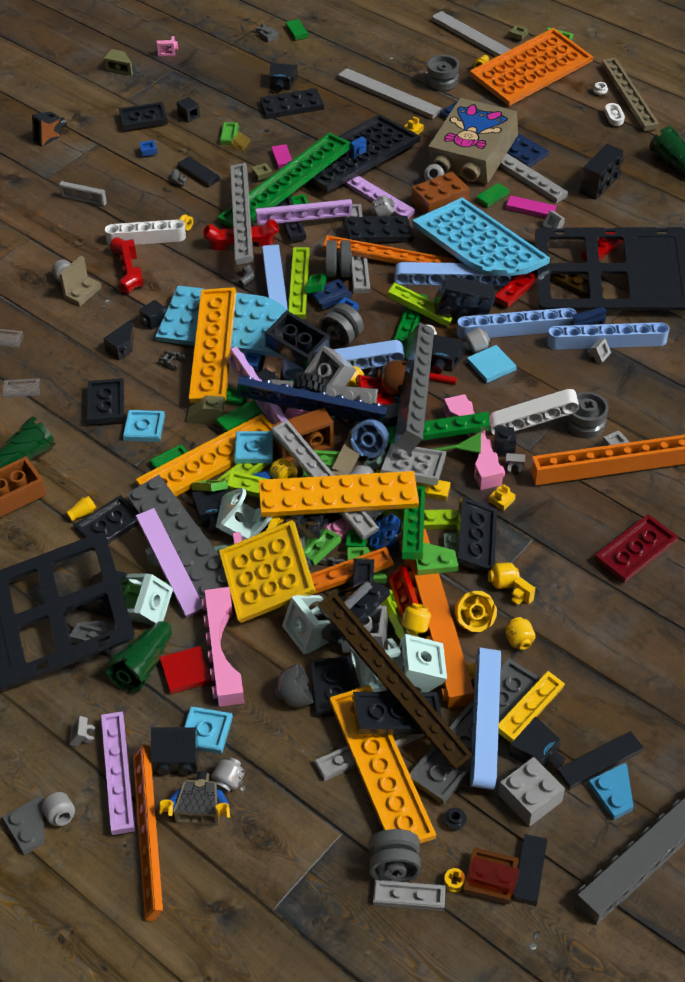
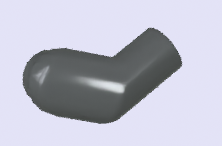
M177 169L172 170L171 181L173 183L184 186L187 178L185 176L183 178V175L179 176Z
M249 264L242 267L244 276L238 280L242 287L254 279V270Z

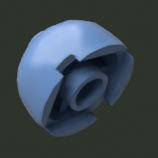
M368 419L362 421L351 432L353 449L361 456H369L368 458L379 456L386 449L389 442V433L386 427L377 420Z

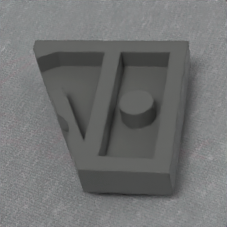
M104 620L78 622L70 634L71 642L78 644L110 632L116 628V623H104ZM107 639L105 641L99 642V645L102 646L110 643L111 641L110 639Z
M42 795L3 816L5 824L24 855L45 844V817L42 812L44 798Z

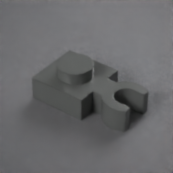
M263 23L261 28L255 26L256 33L260 34V37L267 42L279 38V32L272 27H266Z

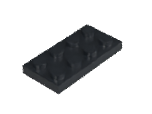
M317 88L260 97V103L266 119L324 110V103Z
M407 216L344 217L345 229L350 240L372 243L413 241L414 239Z
M465 497L459 500L455 551L459 564L487 574L492 569V566L495 564L497 509Z
M353 692L352 701L358 734H424L389 692ZM420 692L442 718L437 692Z

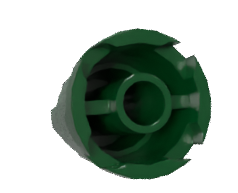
M672 126L665 127L660 130L662 133L660 136L656 134L652 138L649 149L658 158L664 160L668 165L673 166L677 171L685 175V142Z
M31 416L0 449V468L26 456L30 461L56 445L48 429L41 422L38 424L34 423L37 420L36 417Z
M158 621L109 660L106 664V667H109L106 674L116 687L122 691L125 687L129 688L130 690L127 693H138L150 678L151 671L159 661L158 658L167 647L166 644L172 635L171 625L166 621Z

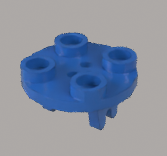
M391 513L382 520L375 522L379 530L371 535L369 543L375 550L386 547L387 550L392 552L393 547L399 548V543L396 539L401 531V520Z

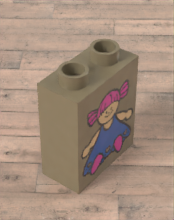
M460 98L429 145L431 165L438 164L442 167L445 174L453 172L456 176L462 177L469 182L477 181L488 184L518 136L517 111Z

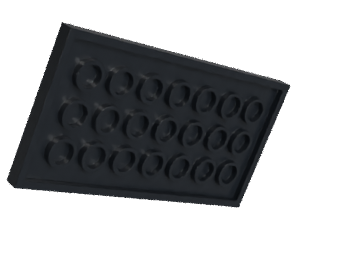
M379 114L338 136L349 142L363 136L366 139L365 153L353 158L350 155L349 149L309 181L326 192L332 191L334 188L420 142V136Z

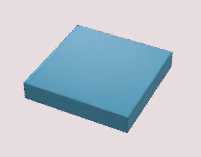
M497 345L467 357V363L486 383L516 370V365Z
M128 410L123 440L160 442L165 411Z
M236 431L235 464L273 463L272 431Z
M191 706L184 727H196L199 749L201 751L222 754L233 714Z

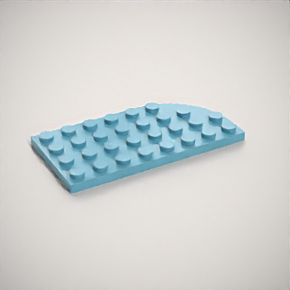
M463 197L412 220V226L476 271L492 275L513 276L528 274L550 262V257Z
M177 287L155 336L157 341L195 346L200 296L203 288ZM236 293L231 348L238 347L242 353L250 352L285 358L265 346V332L287 309L268 297Z

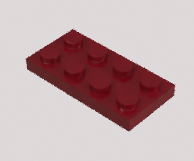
M648 514L598 552L594 560L623 583H626L675 544L678 536Z

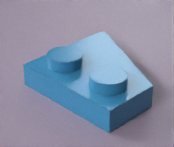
M626 763L589 780V787L613 821L633 811L634 806Z

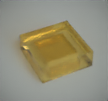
M238 131L231 144L244 151L251 139Z

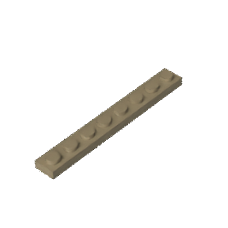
M617 58L602 60L603 68L643 130L659 129V122Z

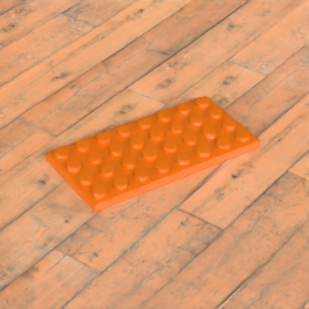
M552 28L470 70L469 76L506 105L511 106L591 63L593 56L558 30Z

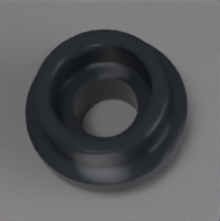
M451 808L446 811L444 823L449 829L457 831L466 825L467 816L463 810ZM456 816L459 817V819L454 820L451 817Z

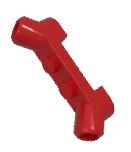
M268 219L262 226L251 227L252 242H258L259 247L272 245L274 243V236L279 232L278 223L273 219ZM209 224L203 229V237L209 241L211 249L226 250V245L234 244V228L218 229L214 225Z
M113 238L110 243L111 252L120 255L124 277L118 281V287L122 293L130 294L135 288L144 287L140 267L133 268L131 260L137 259L134 239Z

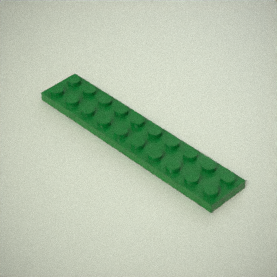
M329 132L249 192L251 225L256 222V209L278 205L351 149L350 142ZM233 206L218 216L219 222L230 228H234Z

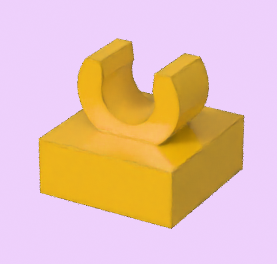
M413 116V120H409L404 128L419 135L424 130V125L419 123V118Z
M503 484L489 496L488 502L504 511L515 500L516 495L510 492L508 486Z
M521 577L517 578L514 581L512 592L514 597L511 601L517 605L524 601L529 605L534 600L535 587Z

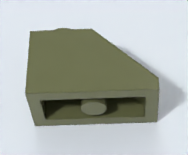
M111 49L104 57L106 71L133 75L131 61L124 51Z
M206 395L189 407L187 423L218 425L216 419L225 415L224 397Z

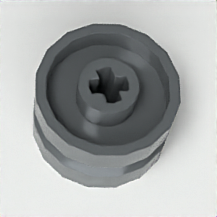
M437 55L428 60L427 84L431 88L445 91L453 89L458 85L459 61L455 57Z
M327 240V277H336L337 267H340L341 277L350 278L352 267L350 240H342L340 242V251H337V242L335 240Z
M338 303L320 319L319 329L330 335V344L332 346L346 348L362 333L364 323L359 313L353 307L345 303Z
M593 392L576 393L579 409L573 414L566 415V427L570 433L580 438L590 439L598 437L606 428V418L609 411L608 403L601 395Z
M389 829L375 833L369 838V855L371 856L369 872L374 879L407 882L420 875V839L415 833L403 829Z

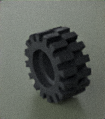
M301 372L295 374L292 388H306L310 392L317 393L321 391L326 393L328 381L320 375L316 376L317 374L314 373L312 375L308 372L307 374Z

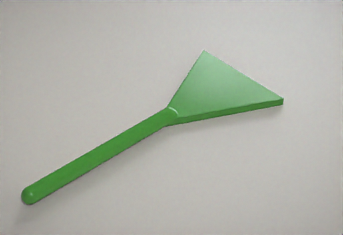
M481 432L458 445L435 448L433 450L460 449L481 454Z

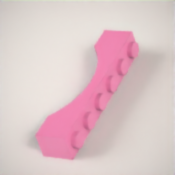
M465 394L444 399V413L447 418L475 414L472 402L468 401ZM485 431L481 432V454L478 453L474 473L480 490L501 486L503 477H505L504 468L499 465L497 453L493 452L491 441L486 438ZM479 432L469 433L466 435L470 438Z
M229 587L205 590L206 598L202 599L203 611L207 610L208 615L204 616L205 628L210 630V632L206 633L207 645L212 647V650H208L209 663H214V668H210L211 681L216 680V686H212L213 698L218 699L219 707L243 704L244 695L241 674L230 665L221 650L223 631L233 615Z

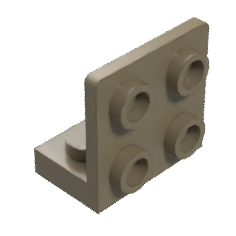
M79 256L59 274L64 299L77 306L84 304L102 288L100 282L88 277L83 256Z

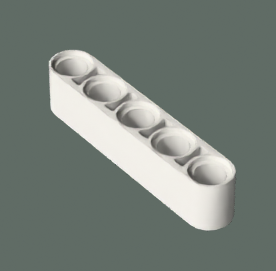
M182 220L110 224L105 227L108 245H110L111 240L115 237L124 240L134 239L135 245L180 242L186 238L185 224Z
M566 389L495 411L489 415L491 433L495 435V428L514 427V431L573 414L579 409L576 392L573 389Z

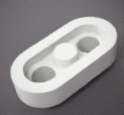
M615 103L607 104L605 106V115L609 123L613 126L622 125L625 116L621 107Z

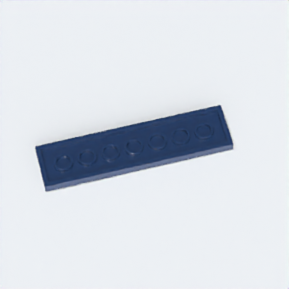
M457 102L441 110L440 117L446 120ZM518 133L507 154L526 166L531 167L549 155V151Z
M250 376L239 377L237 383L238 397L310 412L325 408L329 416L359 422L373 419L383 423L387 407H383L379 403L368 404L360 399L349 400L344 396L336 395L334 397L321 391L317 393L310 392L306 388H291L288 384L277 385L269 380L258 381Z

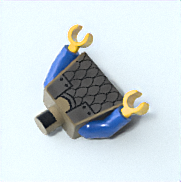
M199 771L196 774L195 781H184L183 786L178 788L168 800L160 801L159 814L168 812V816H172L174 810L176 823L219 826V817L227 815V818H230L229 802L223 791L217 789L215 782L209 781V773Z

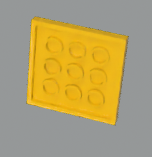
M293 520L219 550L236 615L240 623L289 604L293 596H309L316 593Z

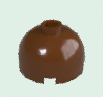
M391 360L384 364L382 370H378L377 380L380 381V387L385 393L400 397L406 361Z

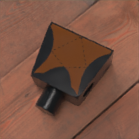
M53 112L32 114L33 141L43 147L60 138L61 127L67 125L66 119L64 117L60 118Z

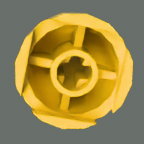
M470 591L458 598L454 608V615L462 628L471 632H482L493 625L497 616V607L494 605L489 594L483 591Z

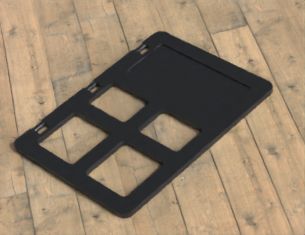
M573 227L538 228L535 230V247L548 256V240H584L587 258L586 263L549 262V264L537 269L539 307L542 310L560 308L593 310L605 307L606 310H685L684 228ZM606 232H615V234H606ZM657 232H666V234H657ZM597 240H623L626 262L601 263L599 261ZM626 274L630 298H603L601 275ZM550 275H588L590 298L553 299L551 297Z
M97 533L0 570V691L133 640L135 636L105 534ZM95 550L103 576L102 582L60 597L53 566L67 559ZM38 572L45 602L42 605L15 614L9 582L30 573ZM108 596L116 628L105 634L72 645L64 613L69 609ZM49 618L57 650L50 655L27 663L19 631L22 627ZM107 639H110L111 641L108 644L102 646L99 645V642L105 641ZM48 662L49 666L40 670L37 669V666Z

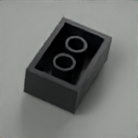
M606 144L583 167L580 187L581 194L597 200L600 195L605 193L608 187L612 186L616 179H619L622 170H620L624 160L622 149Z
M444 275L434 298V312L436 315L456 319L464 316L488 315L495 301L494 285Z
M288 310L265 332V346L305 370L322 345L328 348L330 346V335Z

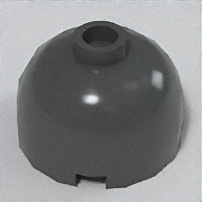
M300 664L292 665L279 674L277 680L278 687L275 688L279 700L283 699L287 705L294 708L304 707L314 702L312 689L309 690L307 685L309 679Z

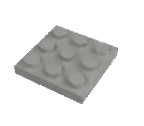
M391 443L381 473L414 471L416 482L426 485H438L446 459V451L415 447L411 453H408L395 446L394 443Z

